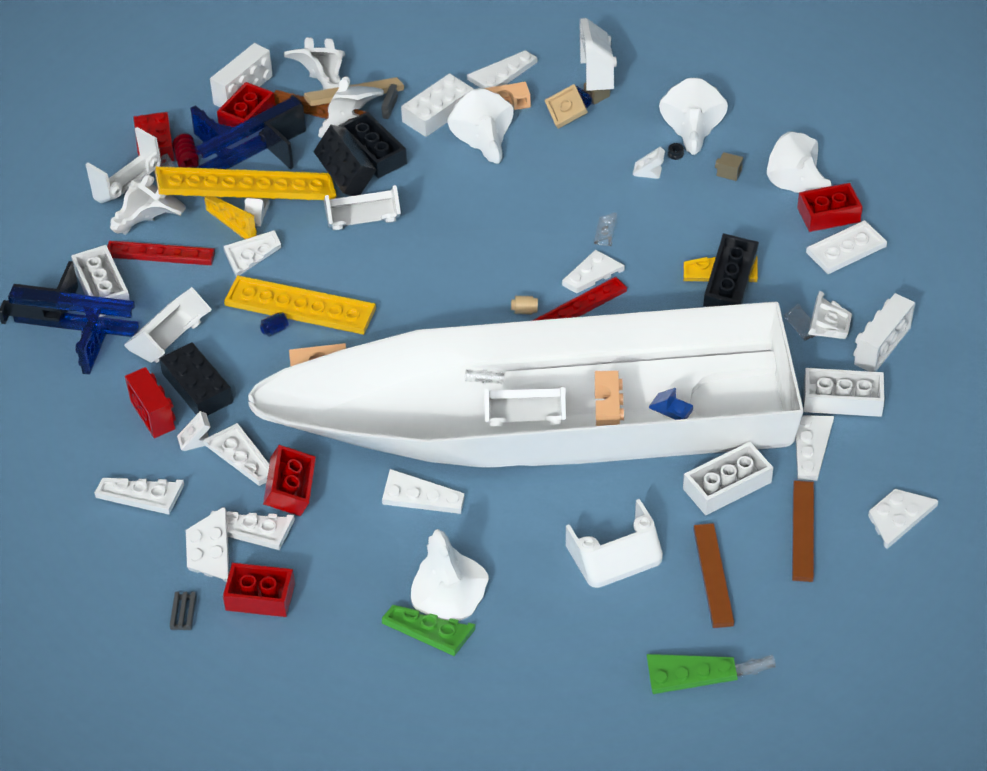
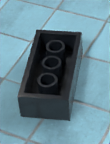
M368 112L338 125L349 131L377 169L374 173L377 178L407 164L406 148Z
M330 124L313 151L342 193L347 195H361L377 170L346 128Z
M723 233L704 294L703 306L714 307L743 304L758 253L759 242Z
M193 342L159 358L162 374L196 415L201 411L208 416L233 403L231 387Z

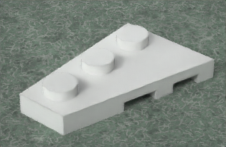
M274 230L224 246V252L237 277V275L240 276L279 250L281 243Z
M595 250L562 280V286L575 293H579L595 285V282L603 278L606 280L611 277V274L624 271L625 265Z

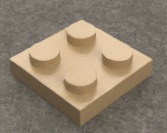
M575 84L545 100L558 129L588 113Z

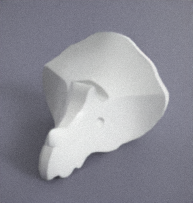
M307 37L304 42L305 48L284 52V57L301 62L309 70V77L317 78L321 82L323 90L339 87L341 78L338 72L345 52L335 50L332 39H325V48H314L313 38Z
M347 76L343 77L339 83V89L329 104V117L322 123L323 126L319 129L318 136L322 138L330 124L338 126L345 123L348 119L359 116L360 114L354 113V109H361L366 102L382 96L384 90L368 86L349 87L350 78Z
M687 78L673 86L660 99L659 107L665 121L683 138L686 151L695 155L701 151L705 136H708L711 130L723 119L727 112L728 104L717 88L701 78Z
M485 88L473 89L468 91L455 104L447 118L449 129L457 138L468 143L473 148L480 149L489 162L499 164L503 155L501 143L512 121L514 109L511 103L497 93Z
M792 131L785 133L778 139L770 154L767 167L768 178L775 186L797 193L832 186L831 181L825 179L816 167L818 157L817 140L803 133Z
M146 175L142 181H131L128 191L124 196L123 207L115 213V217H112L110 229L117 234L123 233L126 235L135 224L147 220L155 221L153 218L160 214L173 213L181 216L186 210V206L173 195L159 194L158 187L152 184L154 178L151 175Z
M437 529L428 539V556L420 564L419 571L413 580L411 601L413 607L424 614L438 615L439 619L448 621L450 618L461 621L471 616L482 601L489 581L488 573L477 562L463 556L453 548L447 535Z

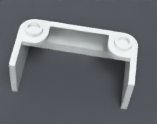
M580 18V63H586V90L614 89V67H617V60L612 54L611 36H608L606 31L589 19Z
M136 127L135 133L140 156L110 178L104 171L90 163H86L94 200L99 203H105L118 198L128 190L132 180H142L146 175L152 173L156 166H160L161 157L156 137Z
M396 185L392 187L391 191L329 199V195H326L324 198L328 226L333 230H341L343 226L385 220L386 223L395 222L396 218L401 214Z
M191 287L163 308L129 339L124 346L130 352L152 363L155 361L157 363L160 361L159 358L165 356L164 351L188 328L192 327L194 329L201 323L199 319L212 309Z
M561 387V389L493 391L485 389V422H490V426H502V422L550 421V424H562V420H566L565 387Z
M640 499L636 500L634 529L636 532L606 544L600 545L597 539L591 536L578 539L570 524L566 525V547L590 586L595 588L603 587L661 564L663 552L655 524Z

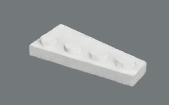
M525 50L468 74L467 80L480 88L506 85L535 65L537 57Z
M802 415L795 437L797 480L818 481L834 416Z
M238 423L203 440L206 447L258 486L267 482L269 463Z
M390 469L382 504L461 514L465 497L462 492Z
M102 478L95 491V497L169 515L184 487V480L167 482V479H158V482H149L147 479L128 481V478Z
M227 512L228 537L280 550L295 521L294 515L277 517V514L257 516V513L239 515L238 512Z

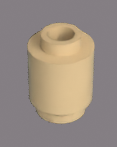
M515 296V299H511V310H514L515 314L532 315L537 313L538 298H533V296Z

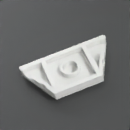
M819 291L808 334L846 339L852 313L842 308L835 301L828 302L823 298L825 294Z
M894 489L869 510L868 516L875 525L878 535H881L884 540V547L888 549L938 506V500Z
M221 508L186 529L187 568L190 571L201 572L206 576H214L227 582L229 575L227 511L225 508Z

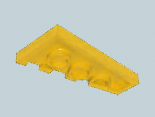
M215 196L204 197L206 210L242 238L248 239L257 236L254 215Z
M757 256L749 282H757L758 280ZM716 257L684 261V281L708 282Z

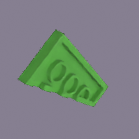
M392 605L382 617V624L452 656L457 654L475 631L476 624L469 622L468 625L460 624L458 620L452 618L449 621L439 619L438 615L435 614L422 615L419 614L418 610Z
M646 654L653 694L738 680L734 657Z

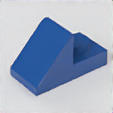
M672 388L658 393L649 405V409L672 419L680 420L687 419L693 411V405L676 398V388Z

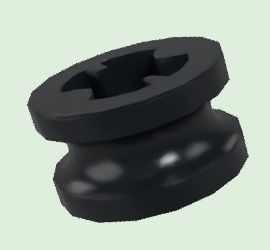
M679 143L669 145V158L673 160L683 158V145Z

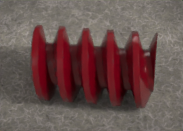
M189 134L176 136L172 145L178 167L197 168L199 157L193 137Z

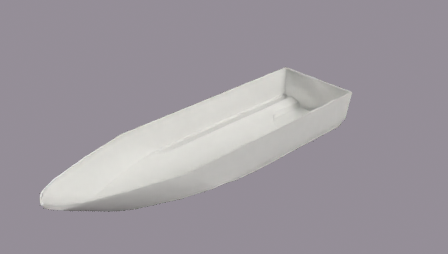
M778 302L415 330L343 349L285 368L260 381L248 395L249 401H251L248 402L251 411L267 421L372 450L427 462L472 467L583 464L729 452L748 442H751L756 449L781 448L790 446L794 442L803 415V406ZM595 371H618L619 379L623 381V390H619V393H623V405H620V408H624V420H620L618 425L596 426V400L606 399H595ZM561 387H565L566 420H562V424H550V421L502 422V426H490V422H485V389L493 391L561 389ZM676 388V398L693 405V411L687 419L675 420L649 409V405L658 393Z

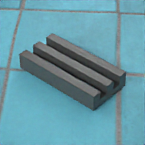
M396 84L389 86L381 105L383 119H389L397 101Z
M175 592L170 630L192 629L196 592H191V594ZM179 600H182L178 625H176ZM187 600H190L187 624L183 625Z

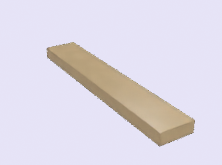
M397 77L349 85V87L368 86L384 90V94L387 93L391 84L397 85V91L404 90V84ZM339 87L304 93V99L310 106L330 103Z

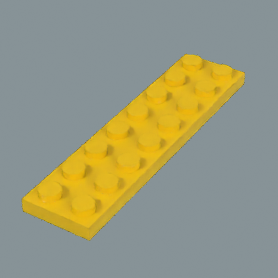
M237 275L224 300L225 306L363 335L376 310L375 303Z

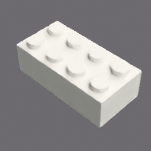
M253 43L212 76L210 83L214 105L221 107L245 82L260 87L273 76L270 50Z
M449 73L401 106L402 122L427 137L447 123V118L455 104L468 91L474 88Z
M106 245L71 255L75 273L96 318L131 308L128 290Z
M896 293L891 299L886 300L883 309L877 311L872 322L869 321L865 331L859 333L855 343H857V347L853 354L855 356L854 365L869 372H876L911 329L915 302Z
M805 369L804 412L882 417L884 406V372Z
M748 442L684 473L683 490L705 515H708L772 483L773 467L755 446Z

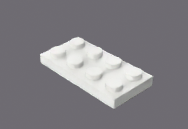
M864 220L807 247L806 253L827 274H830L885 248L887 241Z

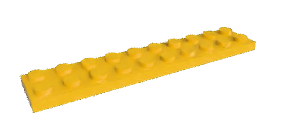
M157 166L155 168L158 193L162 195L323 201L326 195H329V199L336 198L332 177L329 173Z

